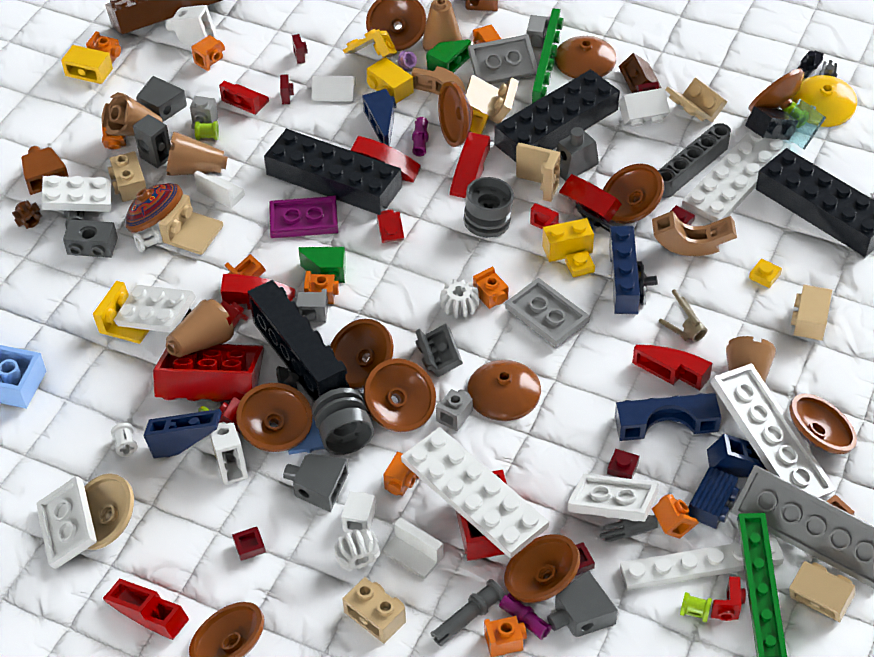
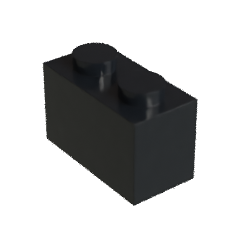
M754 106L745 126L762 138L790 140L791 136L795 133L799 121L781 109Z

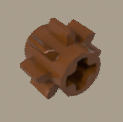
M28 200L17 204L15 211L12 212L18 227L24 225L26 229L35 227L42 217L37 203L35 202L31 205Z

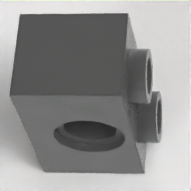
M148 114L133 125L139 157L158 169L168 161L171 144L167 125Z
M69 220L63 242L67 255L112 258L118 236L114 222Z

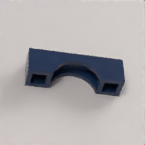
M610 226L609 253L610 262L613 265L614 314H638L640 289L634 226Z
M700 393L688 396L677 395L666 398L616 402L614 418L619 441L645 439L648 429L661 421L682 423L693 434L719 432L722 416L716 393Z

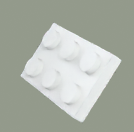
M43 176L42 210L111 212V178Z
M136 285L114 318V322L117 326L171 333L183 320L196 295L191 290Z
M583 473L567 503L568 512L645 522L659 492L658 482Z
M73 477L36 502L49 566L57 569L97 542L83 480L79 477Z

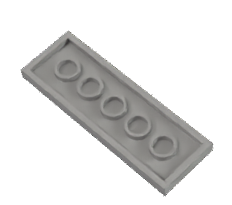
M754 465L731 513L737 516L740 513H765L768 533L874 589V526Z

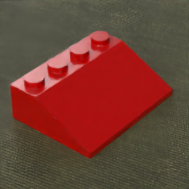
M219 344L182 357L171 355L165 349L153 369L155 397L163 398L164 400L187 398L189 401L211 399L213 402L231 400L235 397L241 401L248 391L258 386L264 345Z

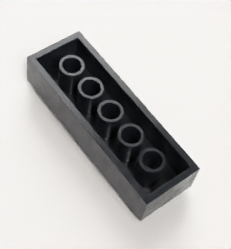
M590 69L495 125L494 145L515 162L516 146L518 143L553 150L557 147L559 141L571 135L573 128L580 127L586 130L617 111L620 90Z
M287 128L264 155L266 175L325 196H336L338 201L377 215H381L380 212L387 209L402 188L401 168Z
M788 148L784 149L759 170L756 184L757 191L862 256L867 257L874 251V200Z
M272 279L247 291L254 325L289 371L299 376V384L313 402L330 390L350 388L345 376L348 373L346 366L342 361L338 362L332 348L323 343L320 333L311 328L308 318L299 313V309L294 301L290 302L282 286L278 287Z

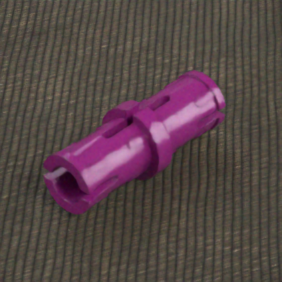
M424 117L416 118L414 122L415 128L412 133V153L418 157L424 156V153L426 154V142L429 140L427 132L428 120Z
M510 593L507 596L505 595L500 601L499 607L511 616H516L518 623L524 622L525 628L534 633L540 640H543L550 633L552 626L534 613L535 610L531 606H525Z

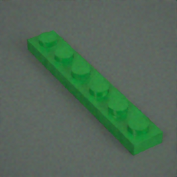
M552 8L532 90V104L547 95V87L545 86L550 84L551 73L549 71H553L554 59L552 57H556L557 45L555 44H559L561 33L559 30L563 29L564 18H560L561 9Z
M740 513L738 514L737 522L756 656L787 657L766 514Z

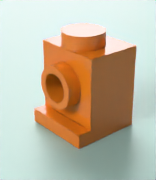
M492 24L473 30V45L501 39Z
M95 31L86 43L87 48L110 53L112 63L120 56L121 46L118 39L101 36L99 32Z
M211 35L191 46L194 63L207 72L211 70V65L223 58L222 52L225 50L224 44Z
M493 266L473 276V286L478 289L479 299L489 309L508 300L509 287L495 273Z
M306 271L304 292H322V289H327L328 304H334L335 295H339V281H335L334 274H311V271Z
M397 451L383 474L384 488L393 495L403 496L408 488H412L416 478L419 479V477L402 463L401 455L403 453Z
M672 494L663 496L659 503L651 508L664 533L680 539L699 524L696 518L689 516L688 506L682 500L675 499Z
M516 616L490 621V619L484 620V636L490 657L523 651V639H527L524 622L518 623Z

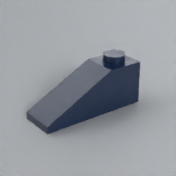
M387 89L362 95L363 111L381 143L390 146L394 124V109L397 107L395 98L389 95Z
M220 409L149 419L143 436L153 458H168L179 455L217 430L222 412Z
M724 433L707 449L709 467L712 466L714 469L717 468L719 471L722 470L724 473L727 472L734 477H749L754 465L768 471L747 440Z

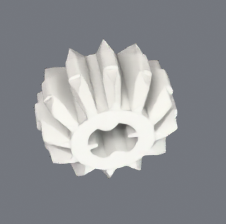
M453 279L452 285L445 283V287L440 293V306L442 310H445L447 316L454 314L456 319L461 315L466 318L468 314H474L476 308H478L479 292L472 282L465 284L464 280L456 282Z
M355 529L351 533H346L344 537L338 538V542L334 545L338 564H340L342 569H347L348 571L360 570L364 566L368 567V564L375 562L376 558L381 554L377 537L373 531H368L367 529L360 531Z

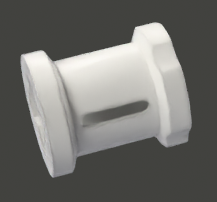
M155 225L139 234L137 232L133 233L135 244L140 252H144L145 248L156 243L158 245L163 243L161 234Z
M120 423L111 429L112 438L116 441V454L122 457L130 456L138 449L137 442L133 440L132 436L134 432L133 427L129 423Z

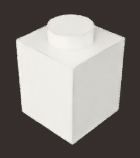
M349 491L341 516L343 531L350 533L355 529L358 531L362 529L370 531L376 512L375 495H370L366 492Z

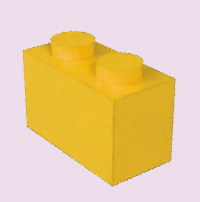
M72 45L61 60L65 76L102 84L113 69L110 53Z
M384 57L367 68L368 85L376 91L387 89L389 95L395 98L396 103L414 93L413 76L388 58Z
M587 218L543 227L542 247L549 262L565 259V255L587 250L589 254L593 253L594 232Z

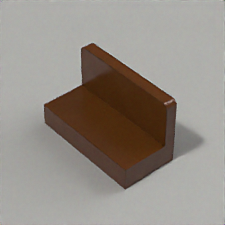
M632 53L618 66L632 93H637V85L658 81L650 64L635 53Z

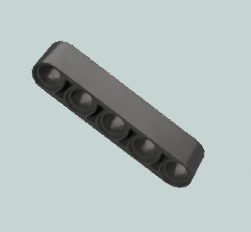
M714 124L658 170L664 181L662 198L674 195L728 149L731 128L727 124Z

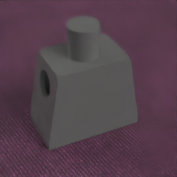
M155 76L151 77L136 96L137 102L159 115L163 122L187 106L183 89Z
M580 127L573 128L571 135L562 139L557 144L556 151L561 152L560 177L567 181L571 174L578 176L599 164L596 141Z
M307 454L300 467L287 464L284 469L283 478L293 481L294 494L297 498L331 512L348 476L347 459Z
M587 571L555 596L556 612L547 616V621L552 626L553 631L567 626L573 636L580 637L615 625L618 609L591 572Z

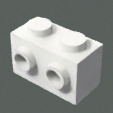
M665 88L625 94L618 101L624 125L631 124L632 127L643 125L646 121H652V123L664 121V118L670 113Z

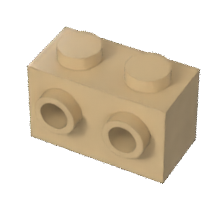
M135 151L110 157L111 167L107 168L111 180L115 179L112 182L115 195L120 194L122 202L134 200L137 193L146 188L145 179Z
M803 284L802 293L796 294L794 304L798 311L793 310L791 325H795V336L823 341L832 295L831 289Z
M804 561L789 587L790 598L841 622L855 596V585L845 576H835L827 572V569L818 563L813 562L810 564Z
M366 577L342 598L344 613L383 644L406 623L404 604L398 598L390 597L385 593L380 584L377 582L372 583Z

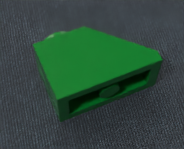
M466 39L438 43L426 54L427 70L435 71L438 66L454 73L470 58L468 46L471 45V41Z
M345 247L298 248L300 266L306 271H311V274H334L335 281L345 283Z

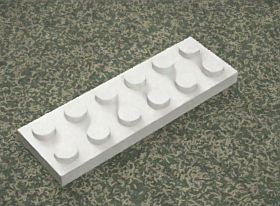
M750 130L682 200V207L711 222H716L730 216L756 188L759 170L784 149L788 148L790 150L791 144L781 139L762 138Z
M752 363L713 377L710 381L711 385L768 472L820 499L831 495L836 490Z
M441 427L401 455L402 463L510 559L549 528V520Z

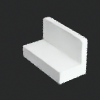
M312 75V101L353 102L356 77Z
M200 171L194 173L197 192L231 209L245 196L243 188L211 172L208 175Z
M400 517L394 523L395 536L385 546L383 554L422 579H426L444 558L443 543Z

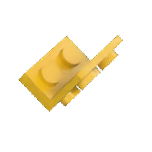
M373 29L365 33L366 38L354 39L346 44L347 48L343 49L344 54H350L374 43L375 51L378 55H382V57H391L397 54L388 32L380 31V29Z
M116 281L92 314L98 331L101 334L140 344L149 330L117 326L114 322V318L129 296L125 283Z

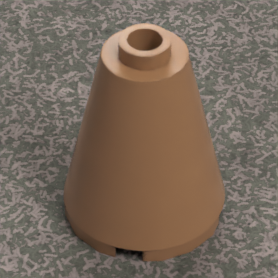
M434 0L431 3L422 38V46L425 51L426 49L429 51L440 42L462 40L454 10L449 0Z
M119 92L110 97L113 99L109 104L106 103L102 112V126L106 128L107 131L105 132L112 136H135L133 125L148 114L163 123L159 115L128 95Z
M173 132L172 145L168 156L167 175H194L196 171L204 174H209L210 172L214 174L221 173V169L226 170L228 157L224 156V151L178 132Z
M206 299L202 300L167 336V351L171 355L182 357L226 343L234 335L233 323L229 325L226 319L229 317V314L217 301L213 299L208 301Z
M740 336L729 340V344L726 346L728 370L731 371L752 363L763 381L766 382L775 358V346L765 339H761V342L753 341V336Z

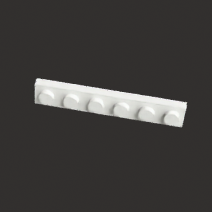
M776 536L769 537L773 566L783 564L784 557ZM738 542L620 562V571L626 591L740 572L744 571L741 543Z

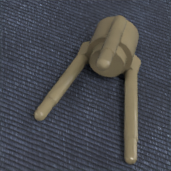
M673 289L672 294L689 317L682 325L684 331L663 319H659V323L680 335L684 341L691 339L693 342H697L706 335L708 329L698 319L685 298L681 297Z

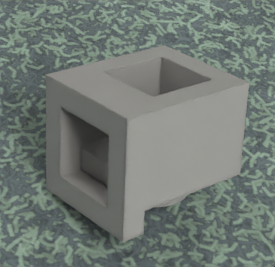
M530 15L526 34L529 35L532 47H543L550 17Z
M194 97L190 105L191 128L195 129L196 121L200 123H213L217 121L218 112L215 98Z
M322 289V292H298L297 298H293L299 313L302 316L305 315L309 322L327 321V289Z
M451 389L441 403H437L435 406L436 421L458 431L473 411V399L470 394L462 389L458 390V392Z

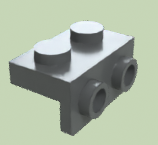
M446 323L426 335L420 329L415 331L418 338L415 343L419 351L424 355L422 362L427 371L432 370L437 377H440L463 364L451 329Z

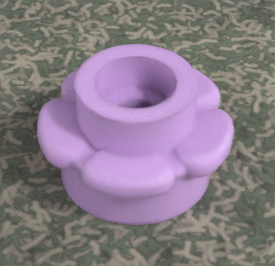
M401 51L397 60L398 65L404 71H409L415 67L417 57L411 51Z

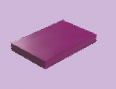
M336 196L269 201L271 238L338 233Z

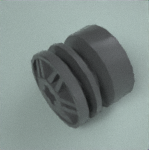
M481 177L473 180L468 185L463 221L465 227L471 233L480 237L490 238L502 235L509 229L514 198L510 185L494 177Z
M352 388L330 390L314 402L311 408L312 416L319 430L322 444L327 452L335 455H345L358 451L371 441L374 436V427L366 412L362 396L357 390Z

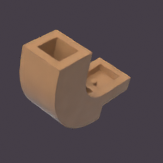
M437 66L435 71L414 67L412 71L414 89L439 95L442 85L445 82L453 81L465 93V86L462 80L445 68Z
M673 211L652 219L653 233L657 241L667 250L680 255L704 256L720 252V244L737 238L735 221L731 216L705 226L686 225L678 219Z

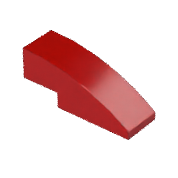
M469 132L458 160L450 188V195L465 198L468 185L473 180L481 177L484 171V162L490 151V136Z
M358 136L351 148V151L401 168L403 181L414 183L421 169V165L409 156L373 139Z
M573 174L569 176L559 191L566 198L576 204L587 207L607 222L611 221L622 205L616 197Z
M223 274L221 284L222 300L229 304H232L233 301L237 304H247V310H251L247 291L270 280L248 275ZM275 282L278 287L282 286L290 302L293 301L296 290L285 284Z
M636 345L633 350V364L673 386L678 380H681L700 391L710 379L713 363L699 356L673 348L654 345Z
M120 578L103 597L107 604L131 620L171 640L177 636L189 621L181 605L161 599L157 591Z

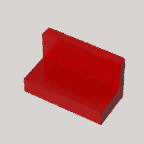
M224 80L219 85L223 102L254 115L269 102L268 96L239 84L234 85Z

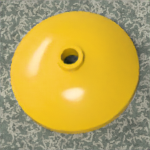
M817 75L804 79L800 90L792 99V101L797 103V107L810 113L808 123L821 127H833L847 122L854 115L857 107V96L852 87L843 80L828 75Z

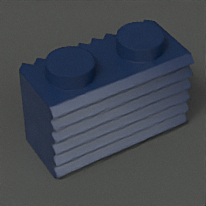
M710 466L689 503V516L714 529H717L720 521L725 523L730 512L728 506L730 502H736L740 493V489L737 488L738 477Z

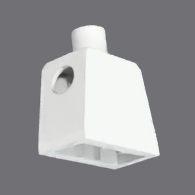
M207 5L182 7L178 9L172 19H167L166 21L167 30L175 31L179 42L182 44L193 46L209 35L217 38Z
M221 422L218 424L217 430L210 434L223 484L227 485L248 479L242 445L234 423L226 424ZM228 454L234 455L235 460L231 463H227L225 456Z

